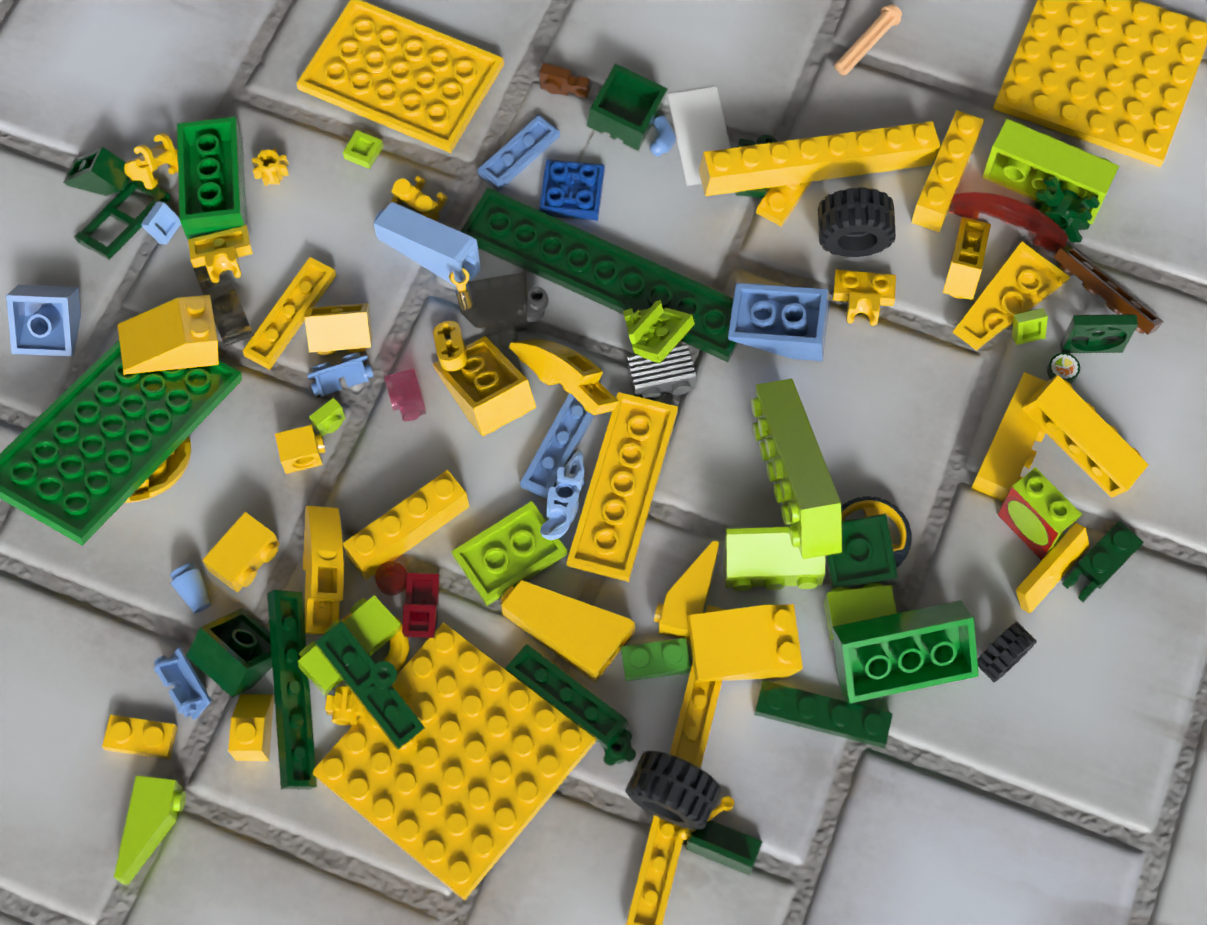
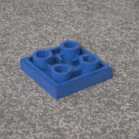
M546 159L539 211L552 217L598 221L605 165Z

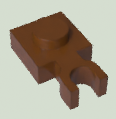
M543 63L539 72L541 89L551 94L565 96L572 92L576 96L587 99L590 92V87H588L590 83L589 78L571 76V70Z

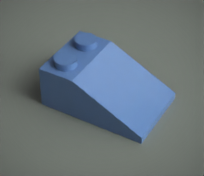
M736 283L728 339L790 359L823 361L829 315L828 289Z

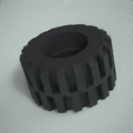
M867 187L847 188L827 195L825 200H821L818 207L820 245L823 246L825 251H830L831 254L842 257L870 256L889 248L896 239L893 199L888 197V194L885 192H879V190L874 188L868 189Z
M645 751L638 761L625 792L635 804L665 821L684 828L704 829L721 792V786L710 774L686 760L660 751Z

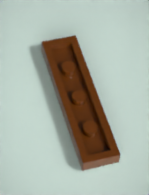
M1071 245L1060 248L1053 257L1059 262L1058 266L1062 271L1071 276L1075 275L1083 281L1082 286L1093 295L1098 294L1106 300L1105 305L1116 314L1137 315L1138 326L1135 331L1149 335L1157 331L1163 324V320Z

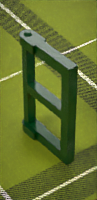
M131 179L125 189L81 232H78L74 239L84 247L110 260L142 228L141 223L156 202L166 203L171 197L167 192L157 187L147 189L141 180ZM138 189L155 199L134 219L117 208ZM111 216L127 225V227L107 247L90 237V235Z

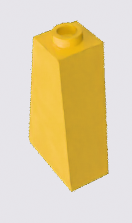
M523 580L516 587H509L501 598L503 616L595 683L620 653L621 646H625L635 633V622L629 618Z

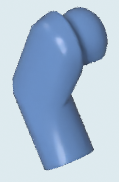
M660 116L653 122L658 135L655 138L656 141L650 144V150L657 157H660L663 153H668L676 141V136L666 116Z

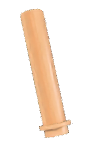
M894 4L884 6L881 9V15L835 63V70L843 76L849 73L892 25L900 23L901 10Z

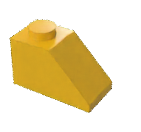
M240 694L231 716L228 751L236 761H269L274 706L273 694Z

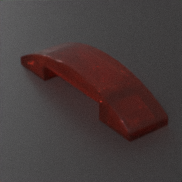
M981 192L954 194L949 208V213L960 217L978 220L980 213L1033 232L1037 234L1033 242L1034 245L1055 253L1060 248L1065 247L1069 238L1048 216L1023 202L1009 197Z

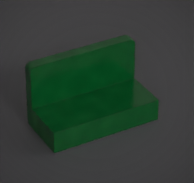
M709 820L704 829H696L692 832L687 841L686 850L750 876L763 841Z

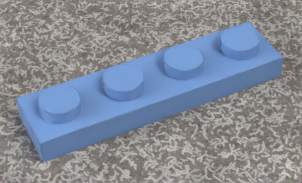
M571 393L566 398L520 482L521 488L547 499L550 487H556L558 468L565 467L572 458L595 416L586 411Z

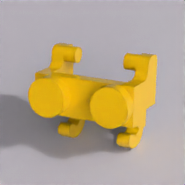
M159 133L154 137L155 142H163L161 145L148 148L146 145L141 144L135 147L134 152L136 154L140 152L143 154L133 160H128L124 166L126 175L132 180H141L147 189H153L158 184V180L154 178L152 172L157 170L159 166L169 164L171 166L168 169L169 174L178 173V150L174 149L170 137L165 133Z
M421 176L415 178L417 182L415 186L403 178L395 181L391 190L393 199L390 203L394 202L401 206V203L404 202L423 216L435 221L440 218L438 213L447 202V196L444 193L439 192L437 194L439 200L436 203L429 196L421 192L425 185V179Z

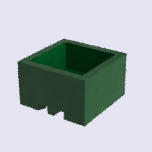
M615 63L590 107L586 126L601 134L606 132L614 140L616 138L621 139L624 145L639 151L653 126L654 120L663 108L668 88Z

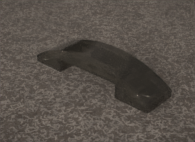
M206 265L193 268L203 294L210 295L214 321L224 346L227 347L254 336L227 270L220 274L218 283H213Z

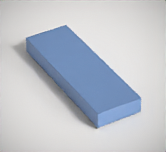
M538 114L477 169L478 175L499 192L560 137V131Z

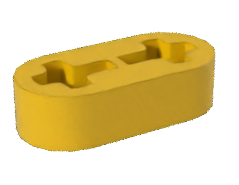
M455 321L439 323L433 330V336L440 365L446 371H457L467 363V353L460 326ZM451 335V339L446 340V336ZM455 352L454 356L450 357L449 353Z

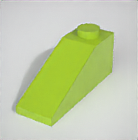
M136 775L113 877L121 884H130L177 821L178 811H183L186 793L176 780Z

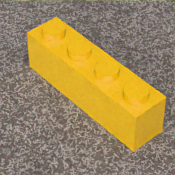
M956 110L916 204L911 223L940 233L978 142L984 119Z
M1026 372L1023 373L971 488L1004 502L1011 487L1022 478L1020 474L1023 467L1030 469L1037 454V451L1032 450L1035 441L1041 443L1046 433L1022 410V407L1042 384L1047 381Z
M1059 375L1042 384L1022 407V410L1111 498L1128 491L1149 465L1141 457L1139 451L1131 447L1119 435L1118 431L1096 413L1095 408L1088 402H1085L1074 391L1072 385L1063 380Z
M446 470L342 543L347 557L363 578L368 580L468 509L467 493L453 475Z

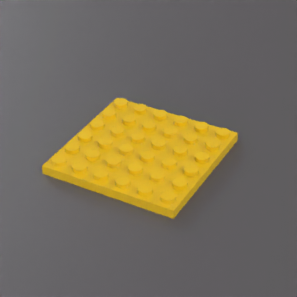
M1037 0L993 109L1161 167L1207 46V23L1140 0Z
M443 622L435 631V637L429 638L397 674L396 681L391 685L424 725L425 729L397 750L365 710V715L358 718L357 724L351 726L314 768L313 775L465 901L596 741L593 736Z

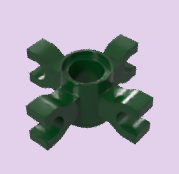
M1055 176L1045 177L1043 182L1046 184L1047 189H1038L1035 193L1039 199L1034 204L1039 210L1029 211L1027 217L1032 224L1046 221L1048 225L1055 229L1065 230L1066 236L1071 243L1081 242L1083 237L1079 234V230L1089 229L1090 224L1088 221L1093 216L1088 210L1090 208H1098L1100 205L1095 195L1080 198L1073 191L1061 189L1060 183Z

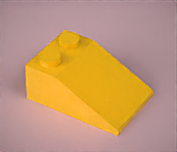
M210 295L178 297L117 324L124 375L219 365L218 339Z
M486 336L465 346L467 363L461 369L446 371L442 369L439 360L433 363L435 371L468 421L482 437L536 408L528 379Z
M794 604L759 605L688 616L696 682L788 678L803 670Z

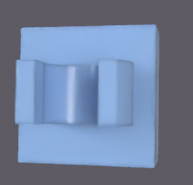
M156 202L141 223V226L159 244L167 245L181 225L180 218L164 202Z

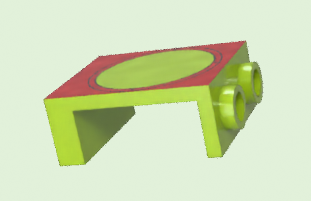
M1036 467L1011 487L998 513V516L1040 560L1065 535L1063 531L1082 515Z

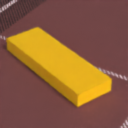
M1078 523L1074 524L1016 588L1022 610L1031 613L1087 551L1090 544L1086 527Z

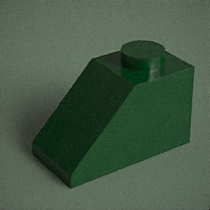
M102 146L75 158L63 183L69 187L109 196L118 191H123L127 186L129 177L124 171L126 162Z

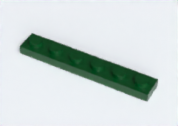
M272 590L267 593L280 785L281 789L310 790L317 787V779L313 775V770L316 766L309 678L298 667V660L301 659L299 653L306 647L302 592Z

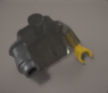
M461 268L463 279L460 282L455 281L452 271L448 275L450 282L457 286L455 294L461 314L475 328H481L484 336L498 335L500 346L503 348H509L512 342H517L516 332L527 329V323L539 321L544 316L545 308L548 306V294L543 288L533 287L527 295L525 272L469 281V273L464 268Z

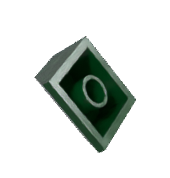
M241 608L201 626L186 657L233 698L254 687L272 668L270 632Z

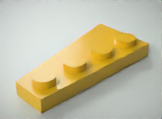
M1021 242L952 333L977 351L1013 323L1015 314L1030 311L1064 285L1071 277L1024 242Z

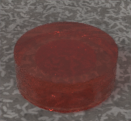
M390 561L382 564L377 569L375 581L382 593L393 596L405 590L407 572L403 565Z

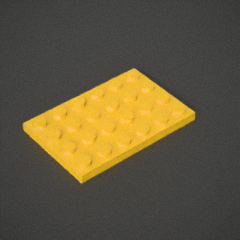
M350 0L297 81V87L300 91L452 153L502 70L504 58L362 0Z

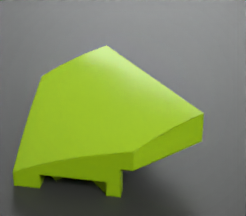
M661 300L655 301L650 308L642 311L637 310L634 313L632 308L623 311L634 353L659 364L695 324L691 314L670 308L663 309Z

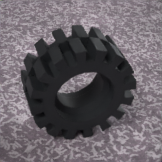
M1015 622L981 653L980 657L977 658L978 667L993 682H996L1028 653L1037 640L1022 625Z

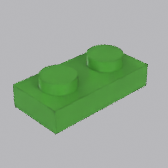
M686 638L621 646L625 681L687 674L691 671Z

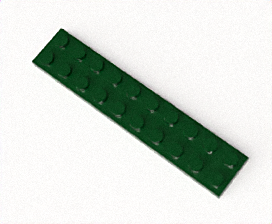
M490 188L486 189L460 231L475 238L479 249L623 314V311L631 308L634 313L637 310L648 309L658 300H661L663 309L670 308L691 314L695 324L680 341L721 360L729 362L739 344L728 339L734 298Z

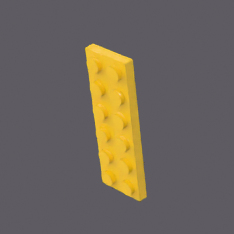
M618 392L616 398L619 402L610 416L568 555L567 566L629 582L678 414V406Z

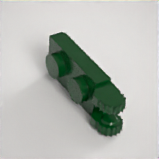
M1118 521L1076 565V569L1065 579L1062 585L1067 589L1072 587L1083 574L1091 581L1088 586L1082 589L1078 596L1079 600L1085 602L1097 588L1101 589L1144 542Z

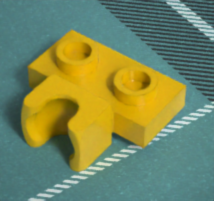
M247 225L188 239L190 260L193 268L206 265L213 283L219 282V276L225 270H231L234 277L239 278L242 272L238 258L253 254Z
M835 269L833 300L848 302L847 323L852 324L856 314L864 313L869 317V324L875 326L878 322L880 305L894 306L896 275Z

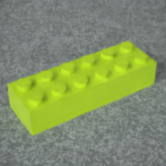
M793 378L756 384V398H751L753 416L757 417V422L752 423L755 441H760L759 450L762 461H768L766 463L768 479L770 482L775 481L774 494L776 502L783 504L781 512L784 524H790L791 526L789 527V536L792 547H798L802 560L841 553V501Z

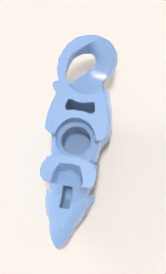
M581 450L573 454L565 467L558 468L557 485L549 489L546 506L548 521L540 529V533L545 539L555 540L563 536L578 512L579 492L585 486V467Z

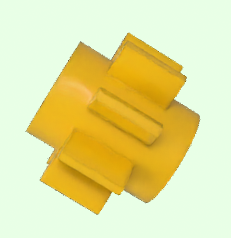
M276 148L273 150L261 149L257 158H252L254 178L259 179L262 177L264 186L276 183L279 185L283 176L289 175L286 155L279 156Z
M341 686L335 688V696L326 695L325 711H327V715H332V723L352 726L357 724V716L365 715V708L348 687Z

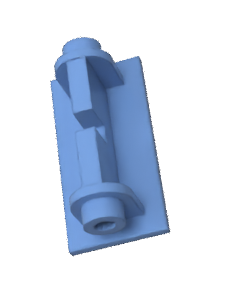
M359 352L342 357L343 363L331 367L330 363L326 362L312 367L313 373L307 376L309 379L315 378L317 382L311 384L314 396L321 394V397H324L325 395L342 390L339 378L342 377L345 378L348 388L369 382L368 378L374 376L370 365L365 367L363 365V362L368 360L367 355L360 357Z
M179 647L169 659L165 655L158 657L154 661V671L158 674L165 687L172 685L175 687L168 693L175 703L179 714H184L185 717L191 716L193 720H196L212 700L181 647Z

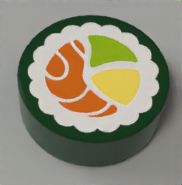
M1069 353L1054 355L1047 367V374L1050 379L1059 375L1070 384L1076 380L1080 372L1079 361Z

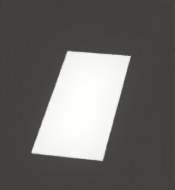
M717 87L667 94L687 186L702 184L698 170L703 152L731 148Z

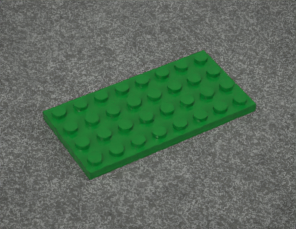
M118 340L0 453V499L83 546L242 381V372L219 360V365L124 375L120 342Z

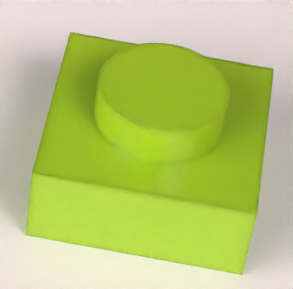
M356 130L343 151L344 159L371 169L384 147L383 141Z
M1044 308L1014 315L1012 338L1016 345L1046 338L1048 315Z
M332 398L309 416L313 429L318 435L321 434L322 437L327 433L335 432L346 419L342 406L335 398Z

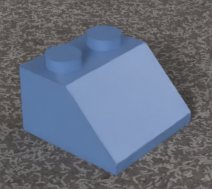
M17 285L6 295L12 354L74 355L81 318L79 287Z

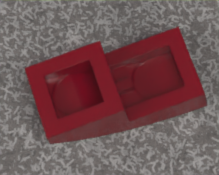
M407 573L406 599L403 605L402 624L404 637H435L439 607L440 574Z

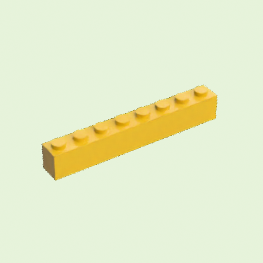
M931 121L703 152L698 171L705 196L784 186L796 182L806 183L930 166L933 164L941 146L934 123Z

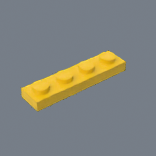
M309 257L243 349L244 357L270 370L304 323L307 308L316 306L337 276L335 269Z

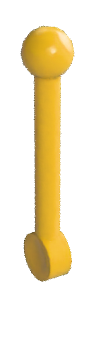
M729 796L723 797L720 805L712 810L708 821L722 811H731L734 806L733 798ZM681 827L678 830V835L681 839L687 840L696 829Z

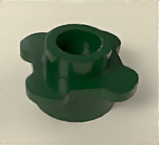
M625 729L608 750L604 747L605 755L603 760L605 764L614 766L625 761L632 762L635 759L636 751L631 746L632 734L630 731ZM616 745H620L621 749L615 750L614 747Z

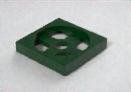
M1074 315L1060 343L1061 353H1123L1138 326L1137 315ZM1107 336H1118L1117 339H1102ZM1073 337H1087L1085 340H1072Z

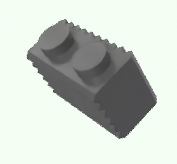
M688 344L675 346L660 364L637 354L627 356V370L634 396L656 400L664 394L673 392L675 395H682L695 388L696 373Z

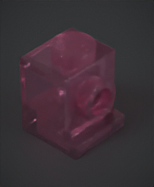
M414 368L384 376L393 411L400 410L403 421H413L418 419L420 415L426 414Z

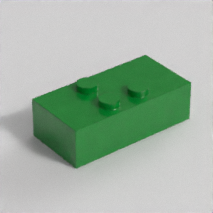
M236 117L177 123L179 215L187 241L191 238L247 225L243 138Z
M961 600L832 626L839 686L849 703L979 677L974 617Z

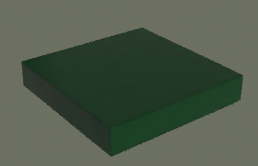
M887 514L841 521L842 552L827 555L832 588L897 579L898 574Z

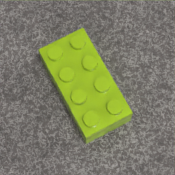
M1006 119L992 146L982 178L1036 201L1039 199L1035 194L1037 190L1047 189L1046 184L1043 182L1044 178L1055 176L1060 183L1061 189L1073 191L1080 198L1095 195L1100 205L1098 208H1090L1088 210L1093 216L1088 223L1092 225L1120 166L1106 158L1097 157L1085 152L1078 146H1071L1059 141L1049 134H1042L1028 128L1023 123Z

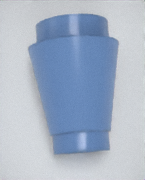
M193 563L185 564L170 574L172 579L171 586L189 608L192 609L194 614L202 612L211 606L199 568H195Z

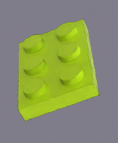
M532 501L451 551L452 557L486 606L501 598L509 587H516L521 580L526 582L568 555L567 549L559 538L548 540L541 535V526L547 521Z

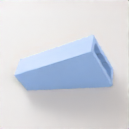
M391 202L385 210H380L376 215L373 224L377 239L452 284L448 276L450 271L453 272L455 281L460 282L463 279L461 268L467 270L469 281L466 284V288L480 272L479 252L475 238L394 202Z

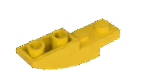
M528 339L510 344L509 348L518 356L522 363L526 364L538 376L540 381L548 386L562 384L564 390L571 393L582 404L583 408L592 415L615 410L619 400L599 382L603 371L582 354L562 344L544 339Z
M306 506L303 550V570H306L304 598L305 634L324 635L325 630L339 619V603L343 600L344 588L343 540L339 508Z

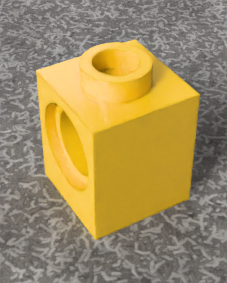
M312 425L275 433L280 461L286 474L323 465L320 454L326 453L324 441L321 434H315Z

